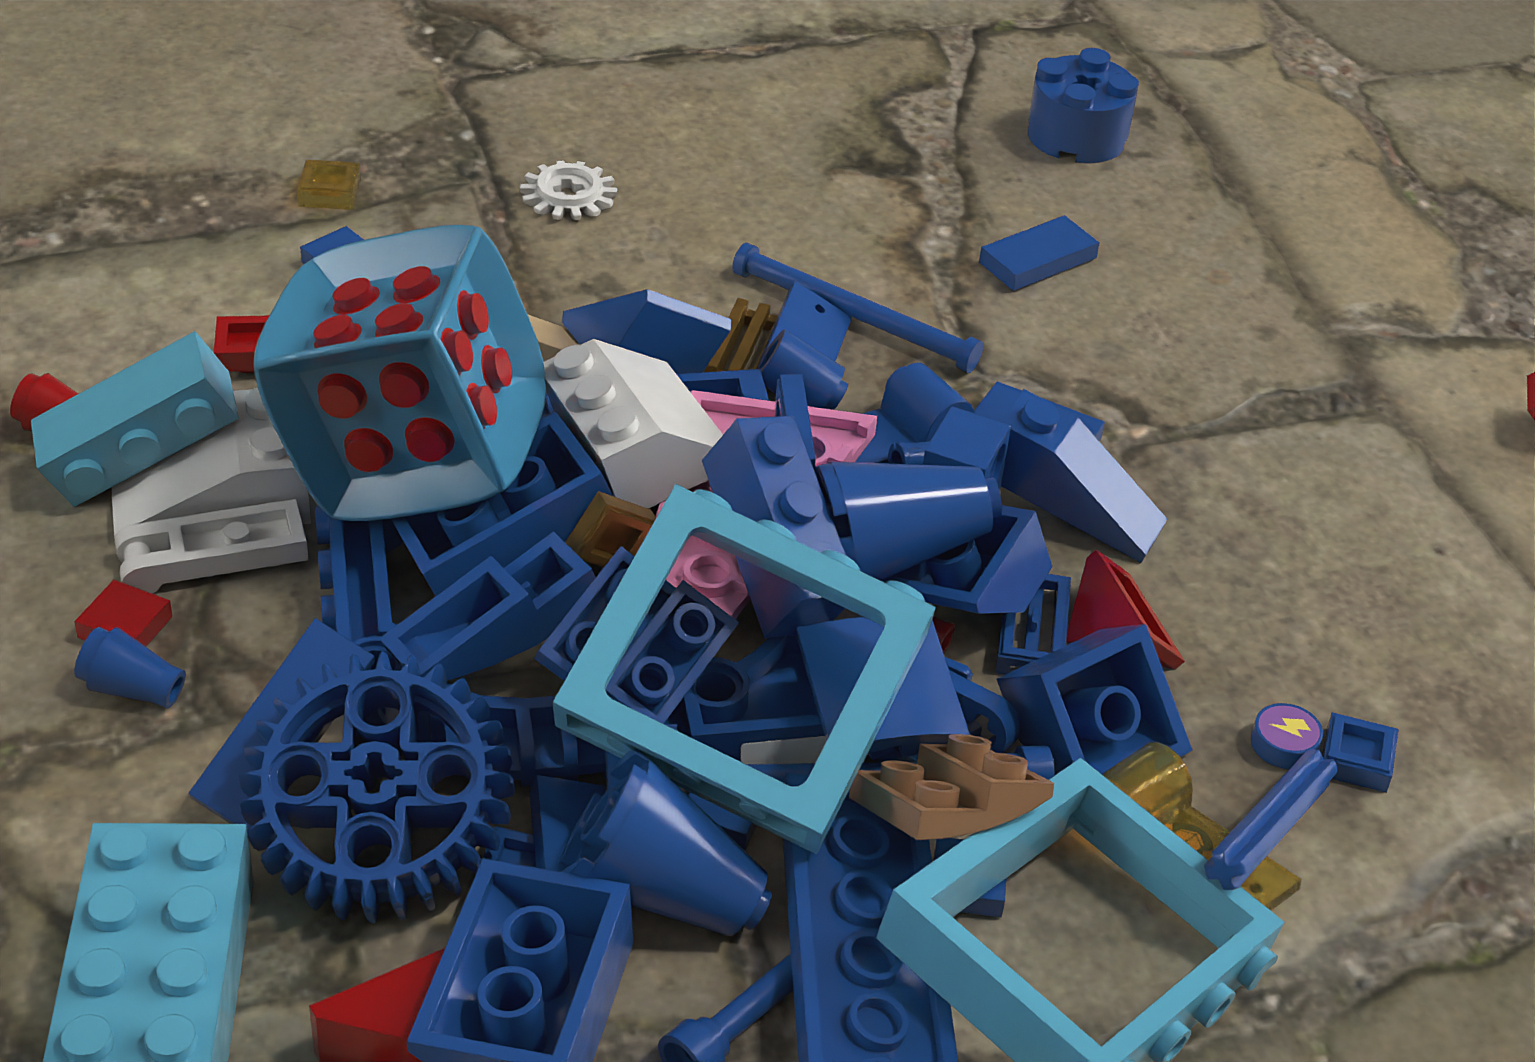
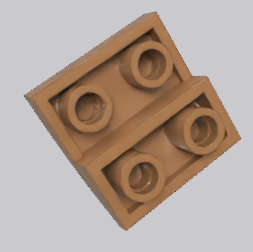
M952 734L948 737V744H920L917 764L904 761H884L881 763V771L859 770L850 787L849 798L916 840L943 839L987 830L1014 820L1051 799L1055 783L1028 770V760L1011 754L996 753L990 750L991 741L985 738L966 734Z

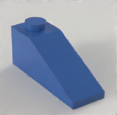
M1023 389L1000 420V422L1011 425L1001 487L1142 563L1167 521L1166 516L1078 417L1057 407L1052 402Z

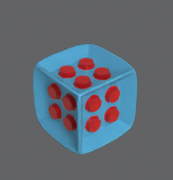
M442 225L370 238L342 245L314 257L296 271L282 291L258 338L254 353V373L257 387L277 435L312 498L327 515L338 520L374 521L443 511L474 504L503 492L511 485L522 469L545 406L546 381L544 363L530 319L506 264L493 241L480 227L472 225Z

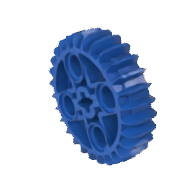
M383 651L379 654L376 669L364 670L358 656L354 654L350 657L349 674L338 677L330 665L324 663L322 665L324 682L322 685L313 688L302 678H297L296 685L301 699L294 705L279 697L274 698L273 703L281 719L278 724L261 720L257 721L256 729L267 746L244 747V756L248 764L255 770L238 775L239 785L243 793L247 797H251L239 804L240 813L245 822L253 825L247 830L248 839L253 849L257 851L265 850L260 855V860L269 874L274 875L283 871L280 876V882L288 894L294 895L307 885L304 892L305 899L309 907L315 911L322 906L331 894L333 895V909L337 917L342 920L347 918L355 901L361 902L368 922L373 924L377 920L380 903L391 902L398 918L404 920L407 917V898L418 895L428 910L433 911L436 906L432 888L443 883L452 893L460 895L462 890L456 871L463 866L477 873L482 860L475 850L476 846L494 851L499 850L500 846L499 835L489 824L510 823L511 813L507 802L499 800L512 797L515 793L513 777L508 773H503L512 769L513 765L510 749L507 746H499L504 742L503 739L505 738L503 727L498 720L488 721L490 719V709L484 697L470 701L471 692L469 684L464 677L446 688L447 677L445 669L440 663L436 664L424 678L421 677L417 658L412 654L408 656L401 671L392 670L388 655ZM389 707L399 711L396 718L387 725L372 726L366 723L370 714L380 708ZM420 711L427 712L439 718L455 733L461 743L452 741L418 742V713ZM344 715L342 743L306 742L323 725ZM401 755H403L405 761L401 760ZM313 775L321 778L315 790L307 795L297 797L287 794L290 785L301 776ZM460 775L470 780L467 787L457 795L444 796L434 792L438 782L447 776ZM385 777L389 779L382 781L379 793H367V791L375 788L377 778ZM350 810H354L356 814L354 817L352 816ZM292 827L303 829L336 828L334 843L336 862L329 864L313 854L300 841ZM413 828L454 829L432 851L411 862ZM380 844L391 848L389 857L377 867L364 868L355 864L361 851L371 845Z

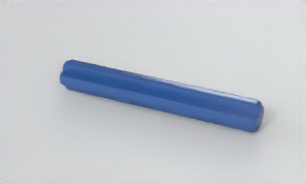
M1311 749L1306 751L1212 851L1213 856L1204 865L1207 878L1219 880L1223 890L1239 888L1328 788L1329 781L1337 773V765L1334 759H1324L1320 750Z

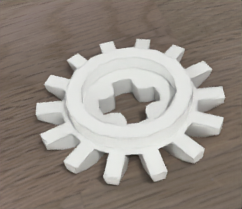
M556 161V165L549 167L542 164L537 166L540 172L539 175L528 172L524 177L529 184H520V192L525 194L522 197L526 205L534 207V212L541 215L553 211V219L561 220L565 212H570L573 220L581 219L580 211L590 217L598 216L601 209L611 208L614 201L612 198L617 196V188L611 187L615 181L612 176L600 178L603 172L602 168L597 166L591 169L585 166V162L577 161V163ZM562 188H572V191L576 192V194L565 195L561 191Z

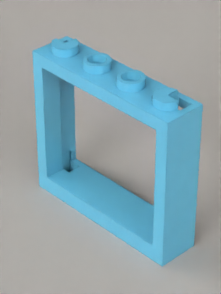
M1079 758L1049 779L1055 783L1051 799L1014 820L971 834L893 889L876 939L1014 1062H1170L1188 1041L1191 1035L1190 1029L1199 1022L1205 1028H1209L1228 1009L1236 995L1234 991L1238 987L1243 985L1249 991L1256 988L1263 973L1274 965L1278 959V956L1270 949L1285 923L1241 886L1234 890H1223L1219 880L1208 879L1204 868L1208 860L1082 758ZM1072 829L1076 830L1219 948L1102 1047L953 918Z

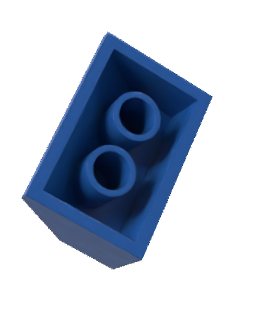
M483 858L407 1039L408 1052L422 1062H593L634 943L630 884L598 878H586L570 873Z

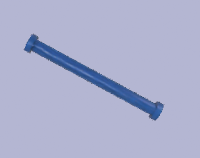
M748 242L742 244L735 254L732 269L737 275L746 278L752 274L787 290L797 281L851 317L956 361L957 368L967 373H971L980 360L983 342L976 338L969 337L967 340L958 338L760 254L757 246Z

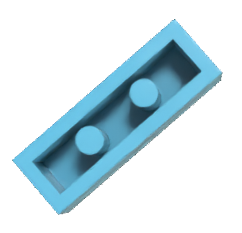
M196 331L186 335L31 419L37 469L73 507H76L239 419L229 371Z

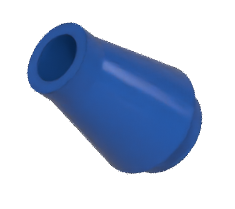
M101 627L95 628L83 643L74 668L75 677L86 681L89 691L151 702L167 709L177 700L186 678L185 670L171 665L119 627H115L111 631Z

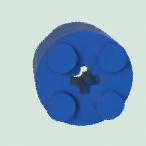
M1086 48L1080 52V55L1041 59L1037 65L1028 118L1029 139L1039 150L1056 158H1059L1060 150L1077 154L1075 162L1099 163L1119 156L1124 150L1125 142L1130 133L1139 85L1137 78L1132 76L1123 67L1111 62L1110 54L1099 48Z

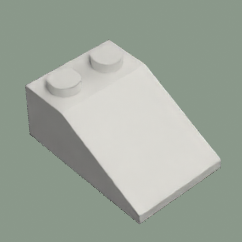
M258 387L249 390L233 391L239 419L112 487L114 538L120 529L131 524L296 499L302 524H311L308 491L273 427L263 405Z

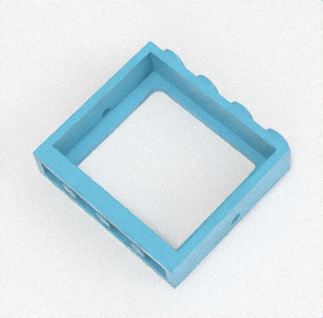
M675 484L553 701L555 726L619 758H622L628 751L636 749L650 758L680 788L817 854L928 634L936 607L926 603L920 592L899 581L884 583L861 572L859 566L844 554L833 550H824L821 553L796 541L795 536L787 528L776 522L765 519L755 522L732 511L729 503L715 493L703 489H697L695 492H692ZM692 535L884 626V630L808 779L800 786H789L611 699L606 693V687L687 540Z

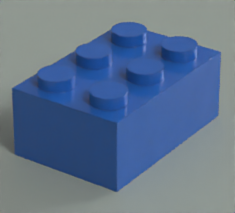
M557 412L540 420L522 469L511 485L503 492L467 506L392 518L391 520L436 597L490 556L505 568L553 531L566 542L597 492L600 491L611 496L613 495L601 471Z

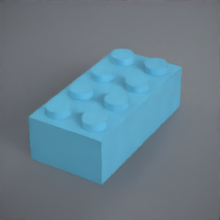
M92 824L43 1062H228L254 883L246 824Z

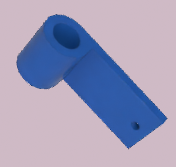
M795 281L787 293L756 368L761 370L765 388L776 394L777 379H780V375L803 374L807 406L834 410L848 388V383L842 380L845 368L835 361L852 317Z
M912 363L908 366L900 367L890 375L886 382L881 407L862 413L877 416L876 435L855 462L888 463V452L891 444L896 442L916 443L931 441L951 406L974 413L972 404L923 363Z

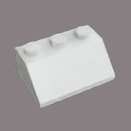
M596 339L581 345L566 347L559 351L555 357L543 362L546 392L554 413L557 412L601 471L614 497L650 508L667 500L675 484L690 489L708 480L702 459L723 434L667 362Z

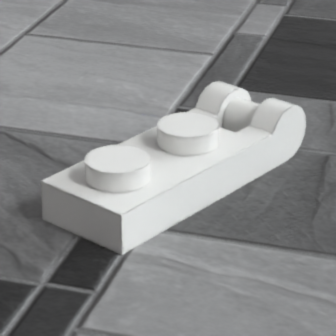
M296 499L131 524L120 529L115 535L114 541L118 559L123 562L120 566L121 582L152 594L165 583L308 560L307 540Z

